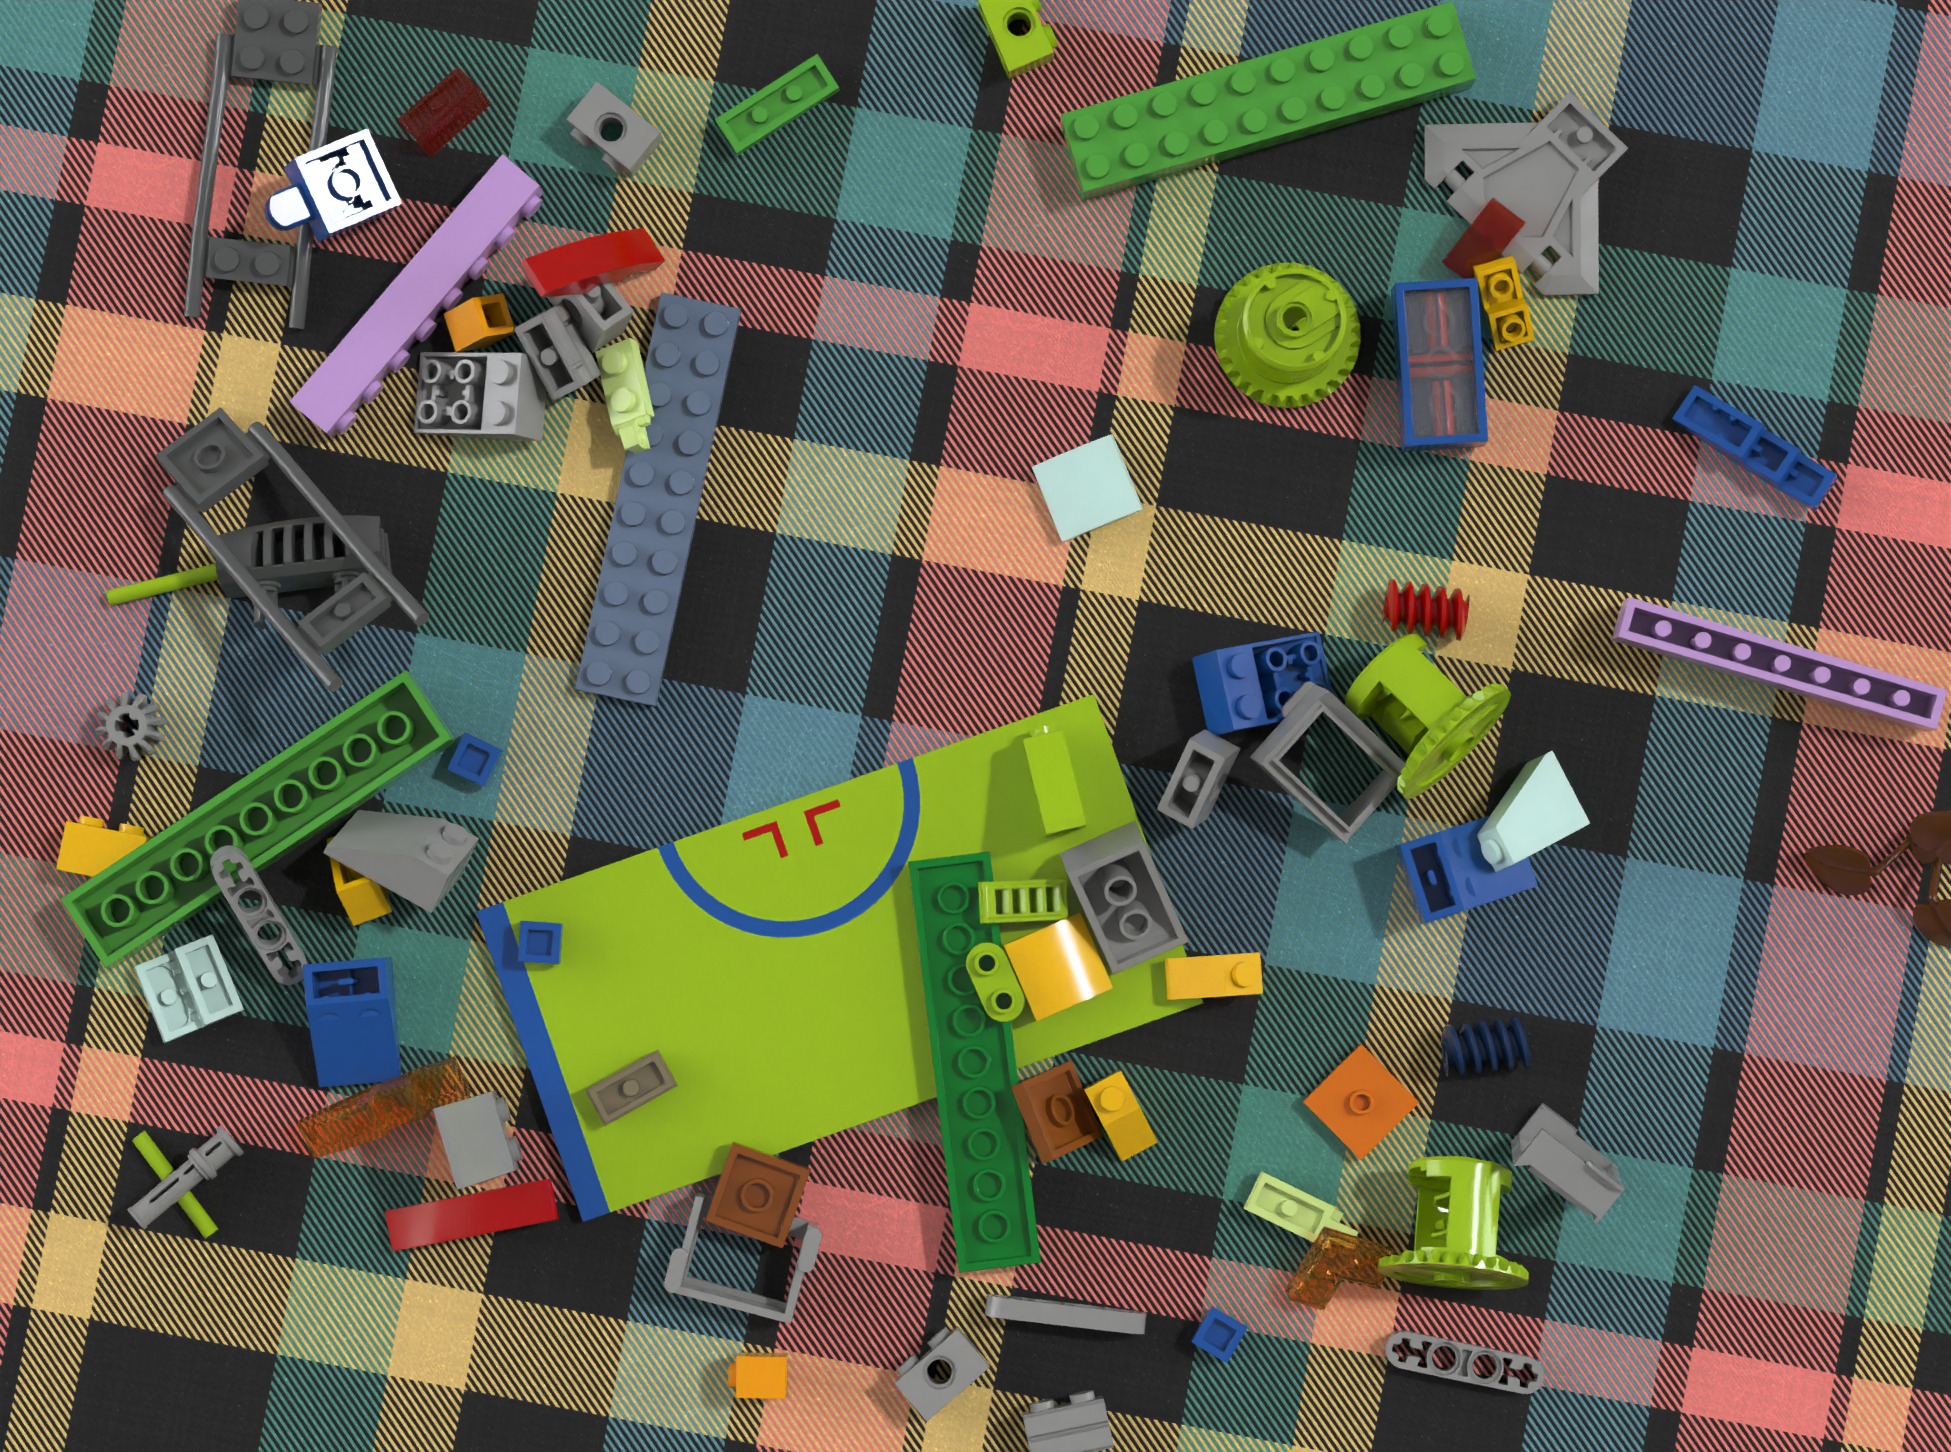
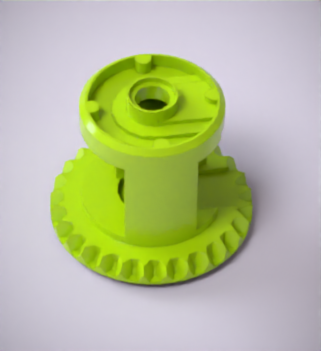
M1277 262L1262 266L1246 274L1235 283L1225 296L1215 322V349L1226 376L1236 388L1249 398L1262 404L1279 408L1307 406L1333 393L1346 380L1353 369L1361 343L1357 309L1349 294L1341 287L1338 281L1331 278L1326 272L1320 271L1311 265H1303L1296 262ZM1296 327L1298 331H1292L1291 329Z
M1418 634L1404 635L1379 653L1356 678L1345 697V706L1357 718L1364 720L1371 716L1410 754L1406 761V766L1400 771L1401 775L1397 778V790L1406 799L1422 794L1451 772L1487 735L1504 712L1511 697V692L1502 684H1491L1490 686H1485L1481 691L1465 696L1421 653L1428 644Z
M1463 1156L1422 1157L1412 1161L1408 1166V1184L1418 1188L1414 1251L1405 1250L1402 1256L1391 1255L1380 1258L1377 1271L1384 1276L1405 1282L1458 1289L1502 1290L1528 1285L1529 1273L1523 1265L1509 1262L1507 1259L1496 1255L1500 1195L1511 1192L1512 1172L1506 1166L1495 1162Z

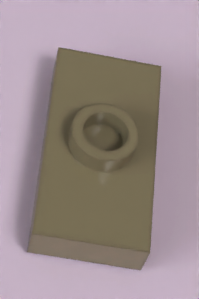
M656 1050L585 1091L603 1124L607 1126L673 1089L678 1084L660 1051Z

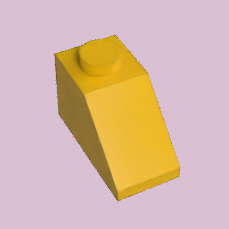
M334 837L326 839L327 845L331 842V840ZM330 857L336 892L353 926L392 912L387 888Z
M1260 952L1165 959L1167 1000L1263 994Z
M1117 1070L1083 1088L1121 1161L1158 1143L1121 1070Z

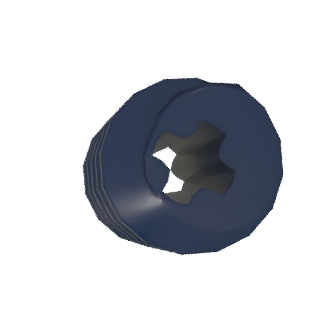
M1516 1017L1509 1020L1507 1030L1500 1019L1493 1021L1491 1032L1484 1021L1477 1023L1475 1033L1467 1022L1460 1025L1458 1035L1451 1024L1444 1026L1441 1038V1054L1446 1077L1449 1075L1451 1065H1455L1460 1076H1464L1467 1063H1472L1476 1074H1481L1483 1062L1488 1061L1493 1072H1497L1500 1060L1505 1061L1509 1071L1514 1070L1516 1058H1521L1525 1069L1530 1068L1527 1034Z

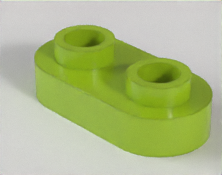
M986 942L976 945L967 956L966 967L985 1011L991 1018L1000 1022H1008L1017 1018L1024 1008L1025 1000L1005 952L993 943ZM990 955L994 958L995 966L991 971H983L979 967V960L982 956ZM1001 993H1007L1012 998V1004L1007 1009H1000L996 1005V997Z

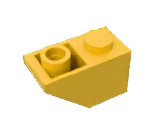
M80 815L78 823L66 821L56 869L94 877L152 839V837L143 836V827L120 823L119 830L116 831L103 828L104 820Z

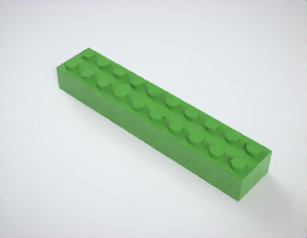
M1450 1L1061 114L1060 125L1084 201L1471 89L1476 76L1454 3Z
M405 670L60 900L104 967L116 968L224 896L213 877L210 866L213 853L220 847L232 845L241 848L258 874L457 742V740L414 675ZM230 859L223 862L224 869L229 870L236 884L241 880L236 863L233 864Z

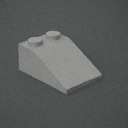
M358 810L326 846L323 853L432 913L463 875L479 838L468 833L462 826L450 823L443 818Z
M1132 821L1060 853L1069 879L1113 975L1189 942L1136 821Z
M496 1090L433 1109L457 1190L519 1169L517 1161L523 1160L520 1144L516 1136H509L505 1123L511 1120L509 1107L505 1097L498 1098Z

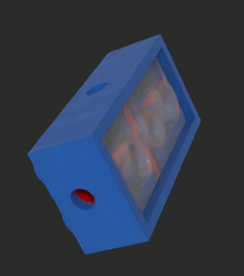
M1477 278L1395 283L1391 289L1401 451L1483 447L1488 442Z

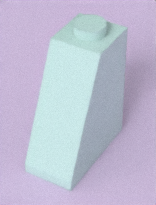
M1550 751L1526 763L1476 836L1481 843V851L1484 858L1497 872L1589 825L1590 822L1553 751Z

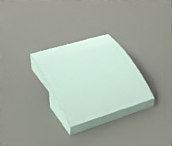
M1113 434L1084 444L1032 467L1062 542L1070 541L1101 526L1110 525L1144 510Z
M213 934L176 948L172 952L133 968L164 1044L244 1010Z

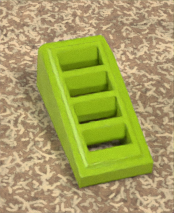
M1064 878L978 882L980 924L1066 920L1068 917L1067 887ZM1030 888H1033L1034 913H1030ZM1012 889H1016L1017 914H1013ZM995 890H1001L1002 914H996Z

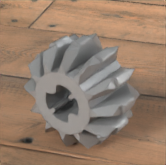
M122 692L120 697L121 706L112 698L106 700V704L112 712L108 714L99 711L97 718L107 722L106 726L95 729L96 735H109L101 747L106 751L116 747L115 758L123 760L129 751V756L133 761H140L141 748L146 753L153 755L156 750L150 740L164 741L165 735L155 732V727L163 726L167 723L166 718H153L159 711L160 705L153 702L146 706L147 695L139 693L133 701L129 692ZM128 717L139 722L138 730H132L135 733L133 736L131 733L123 731V724H129Z

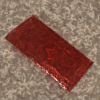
M457 67L397 120L424 151L432 156L487 109L490 102L469 77Z
M1493 197L1445 256L1442 263L1463 279L1475 278L1473 266L1497 260L1526 222Z

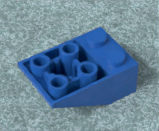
M1319 631L1218 649L1192 658L1207 730L1217 736L1281 723L1285 718L1281 712L1282 707L1302 684L1307 681H1311L1333 694Z
M1490 816L1395 846L1420 924L1447 917L1538 886L1529 857L1497 872L1484 858L1481 851V843L1476 835Z
M392 957L304 964L306 1010L319 1087L402 1080Z

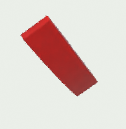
M645 228L616 231L565 244L525 258L520 265L541 297L587 294L598 284L622 282L632 272L656 270L665 262V259Z
M551 1178L385 1211L392 1252L559 1219Z

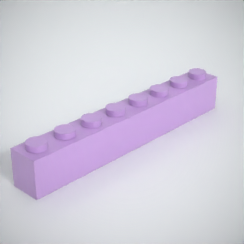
M502 154L289 402L332 438L337 433L341 435L346 433L355 423L357 416L354 413L364 401L370 404L380 394L384 387L381 382L389 372L393 371L396 373L406 364L410 358V354L407 351L417 340L423 342L431 335L437 326L434 320L444 309L450 311L463 296L461 289L469 279L472 278L475 281L486 271L490 264L487 258L497 247L502 250L511 242L516 234L513 228L523 217L529 219L540 208L543 202L540 197L544 193L540 185Z
M1631 597L1622 601L1611 639L1625 645L1923 732L1937 729L1947 690Z

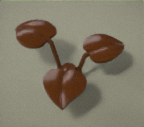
M1951 810L1927 812L1915 817L1910 825V834L1906 836L1904 842L1875 867H1870V859L1866 853L1850 846L1824 845L1812 847L1805 851L1806 862L1824 885L1837 893L1859 895L1870 889L1872 885L1870 876L1875 877L1879 875L1903 852L1911 848L1913 856L1918 861L1933 863L1928 894L1929 903L1918 904L1914 908L1913 919L1915 925L1932 942L1951 948V899L1938 901L1937 898L1941 863L1944 862L1951 865Z

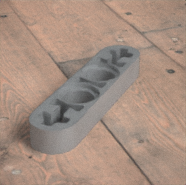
M232 845L220 847L213 853L210 861L216 883L276 981L284 985L298 983L304 978L303 965L307 964L303 949L245 852L241 848ZM230 859L233 864L236 863L237 871L241 878L236 884L229 870L224 869L223 862ZM248 890H254L261 895L259 904L252 908L242 907L238 903L240 895ZM274 923L281 929L275 939L263 940L257 935L259 928L264 924ZM282 947H284L289 960L294 961L295 968L293 970H288L287 967L282 966L280 955L277 952Z
M987 1294L985 1316L1129 1334H1145L1147 1313L1135 1310L998 1294Z
M1407 1330L1393 1332L1384 1344L1386 1358L1400 1369L1520 1394L1536 1392L1544 1381V1371L1541 1364L1534 1358L1523 1354ZM1402 1338H1408V1345L1412 1348L1423 1350L1422 1341L1430 1342L1425 1351V1366L1418 1365L1421 1358L1416 1355L1407 1354L1404 1361L1398 1360V1354L1392 1351L1393 1345L1401 1344ZM1441 1346H1448L1455 1353V1362L1448 1369L1436 1368L1432 1361L1434 1351ZM1480 1355H1489L1496 1363L1494 1373L1487 1378H1480L1473 1371V1362ZM1503 1358L1510 1359L1507 1367L1521 1370L1524 1363H1529V1370L1535 1373L1534 1380L1529 1379L1526 1381L1525 1386H1520V1379L1505 1374L1506 1382H1498L1504 1371Z

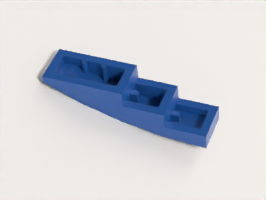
M1696 385L1693 386L1672 418L1674 422L1737 465L1816 512L1838 479L1836 473L1801 454L1799 448L1766 430L1764 424Z

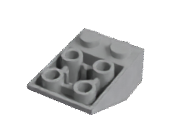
M421 352L414 433L503 441H542L547 390L528 354Z

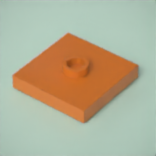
M1359 1044L1302 1101L1360 1160L1419 1103L1362 1044Z

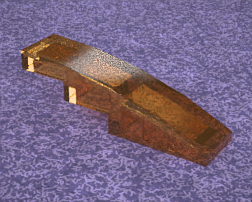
M454 1056L410 1071L342 1099L300 1119L297 1122V1126L315 1159L386 1137L392 1128L427 1118L430 1111L434 1108L468 1099L471 1089Z

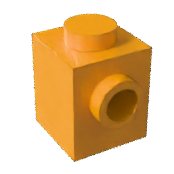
M504 294L471 298L444 313L456 352L487 348L515 333Z
M738 1353L736 1363H729L728 1388H736L735 1398L786 1399L788 1353Z

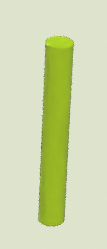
M216 563L107 590L108 602L110 606L219 580L216 572Z
M143 1131L132 1140L162 1181L175 1171L146 1131ZM191 1191L187 1192L177 1201L205 1239L218 1230V1227Z

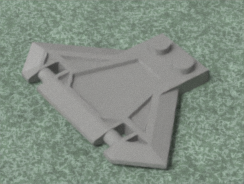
M1569 92L1541 122L1424 125V180L1433 189L1444 181L1454 191L1446 202L1503 257L1512 255L1516 260L1517 269L1520 274L1531 266L1542 276L1534 284V287L1543 296L1599 294L1598 179L1627 151L1628 147L1588 108ZM1460 163L1473 173L1467 180L1455 170ZM1548 247L1560 258L1554 265L1542 254Z

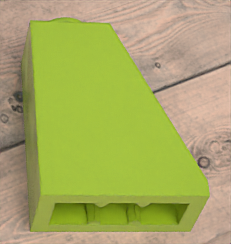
M1053 725L1029 730L1030 738L1023 739V745L1045 837L1085 828L1087 823L1063 730L1054 732Z

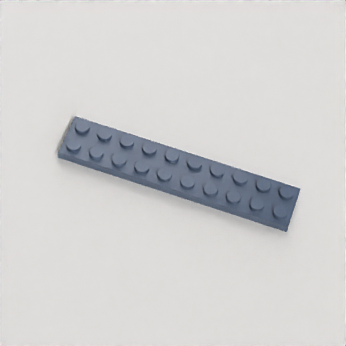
M661 292L644 369L654 417L650 418L651 425L646 426L650 449L638 454H634V452L629 450L626 452L575 687L578 691L654 707L657 706L742 312L739 308Z

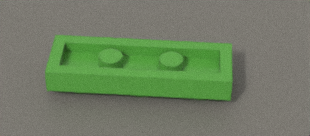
M816 54L717 117L715 121L737 156H739L839 92L840 88L819 55Z

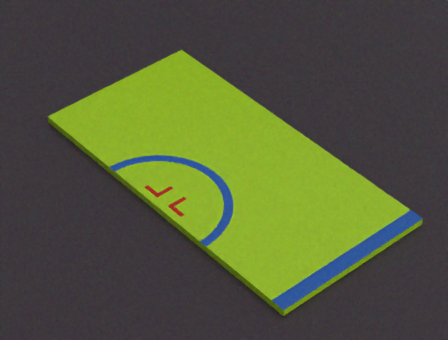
M1094 694L476 911L583 1222L721 1174L733 1141L775 1155L937 1097L908 866L910 861L990 852L993 881L1060 878L1066 880L1068 917L1081 912L1114 988L1036 1021L1004 945L1062 920L999 923L1002 950L1007 956L1025 1000L1024 1008L1020 1015L1011 1020L1017 1069L1203 1003L1202 998L1167 1000L1165 959L1187 957L1183 944L1113 975L1062 861L1060 853L1132 821H1136L1148 848ZM1053 725L1054 732L1059 730L1064 732L1087 825L1085 828L1045 837L1023 739L1030 738L1029 730ZM1030 888V913H1034L1033 888ZM1012 889L1013 914H1017L1016 889ZM995 890L997 913L1002 914L1001 890ZM520 921L563 923L560 964L518 962ZM1008 994V1002L1010 1007L1012 1004V998ZM659 1050L678 1086L605 1126L585 1090L650 1053Z

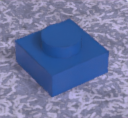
M464 732L447 769L486 787L503 750Z
M520 921L518 962L560 964L563 923Z
M1211 1305L1191 1342L1228 1363L1248 1327Z

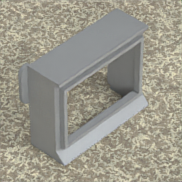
M1307 681L1302 684L1282 707L1281 712L1285 718L1250 758L1333 837L1348 844V839L1395 788L1398 782L1397 778L1401 775L1400 771L1406 766V763L1330 691L1311 681ZM1322 712L1383 769L1356 801H1353L1339 817L1279 761Z
M1541 1103L1511 1141L1513 1166L1527 1165L1528 1171L1587 1216L1592 1212L1593 1221L1597 1224L1626 1189L1621 1184L1618 1166L1576 1135L1578 1130L1547 1105Z
M699 1191L695 1196L682 1248H676L671 1254L664 1281L665 1290L670 1293L680 1294L791 1324L804 1274L814 1268L822 1233L817 1228L818 1222L796 1216L793 1218L788 1235L803 1239L787 1302L688 1276L703 1215L708 1213L714 1196Z

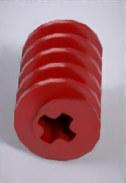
M1390 579L1385 591L1381 621L1383 624L1385 619H1389L1392 632H1396L1401 621H1405L1408 634L1413 633L1418 623L1422 624L1424 636H1429L1433 626H1438L1440 638L1443 639L1446 637L1449 629L1454 628L1456 640L1461 641L1468 619L1470 595L1464 601L1461 589L1455 588L1449 599H1447L1445 587L1438 586L1432 597L1428 584H1422L1417 594H1415L1413 584L1409 581L1405 582L1399 592L1396 580Z

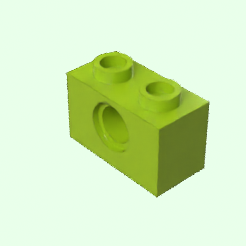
M977 0L978 10L1009 80L1054 60L1053 48L1058 47V43L1049 24L1042 26L1037 11L1042 10L1039 0ZM1022 19L1030 25L1031 29L1023 36H1015L1010 33L1007 27L1012 21Z

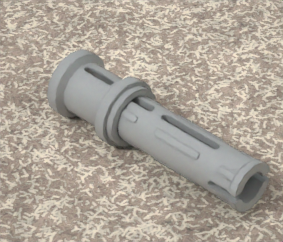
M222 1125L216 1128L217 1133L200 1148L196 1149L193 1147L187 1155L189 1159L161 1181L136 1204L127 1209L144 1230L204 1178L206 1180H213L217 1176L216 1171L235 1155L240 1157L244 1154L242 1148Z

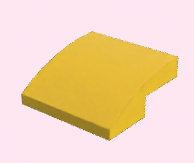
M1081 912L1004 945L1036 1021L1114 988Z

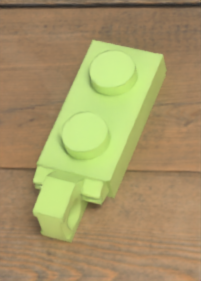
M628 338L595 353L601 372L600 376L611 426L615 435L621 436L624 450L638 454L650 449L646 426L651 425L650 418L654 417L639 345L636 340Z
M1260 1171L1243 1209L1311 1242L1321 1243L1327 1247L1332 1238L1352 1247L1359 1233L1340 1223L1344 1213L1336 1210L1335 1206Z

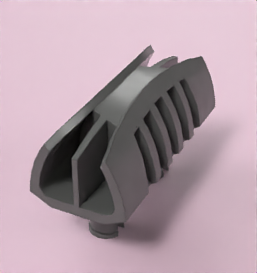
M342 515L392 573L388 535L384 533V529H381L380 517ZM322 517L272 522L218 535L277 606V594L280 592L334 586L335 593H337L363 572L366 575L369 573ZM216 559L217 576L227 598L246 597L247 595ZM253 603L254 627L264 629L265 616Z

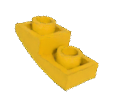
M1513 256L1473 266L1483 312L1494 349L1498 351L1535 340L1528 303L1523 298L1517 264Z

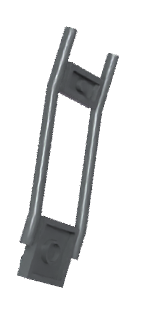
M238 0L235 36L228 34L216 35L212 85L191 234L184 316L200 318L203 279L206 277L292 287L289 327L305 329L314 232L309 222L299 226L296 246L207 236L229 76L317 86L309 152L326 145L337 47L319 45L322 4L295 0Z
M220 407L155 455L160 465L177 483L176 486L170 485L164 489L162 495L165 500L180 515L281 637L330 692L337 691L342 686L343 681L320 655L324 654L326 656L390 608L392 606L391 601L394 600L417 626H421L428 621L429 614L385 567L288 452L260 422L253 423L245 434ZM269 459L276 463L369 572L367 575L363 572L298 621L299 626L297 628L199 513L200 511L205 513L268 466Z

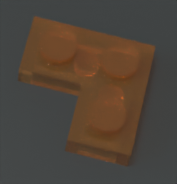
M1324 1226L1285 1289L1286 1295L1290 1301L1324 1311L1343 1279L1378 1289L1386 1277L1377 1271L1379 1259L1384 1256L1396 1255L1392 1247Z

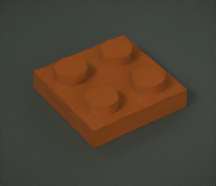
M1072 1060L1011 1087L1042 1164L1055 1160L1103 1137Z
M733 1141L705 1221L783 1248L811 1169Z

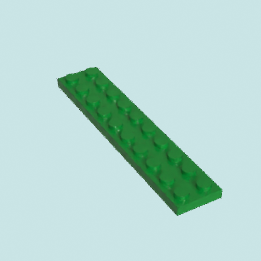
M990 852L910 861L908 866L959 1273L1041 1263L1023 1116L1011 1089L1012 1086L1019 1083L1011 1021L1000 1022L987 1014L966 967L967 956L976 945L987 942L996 944L1002 949L999 923L980 924L978 882L993 881ZM984 955L979 960V967L983 971H991L995 966V960L990 955ZM1001 993L996 997V1005L1000 1009L1009 1008L1007 993Z

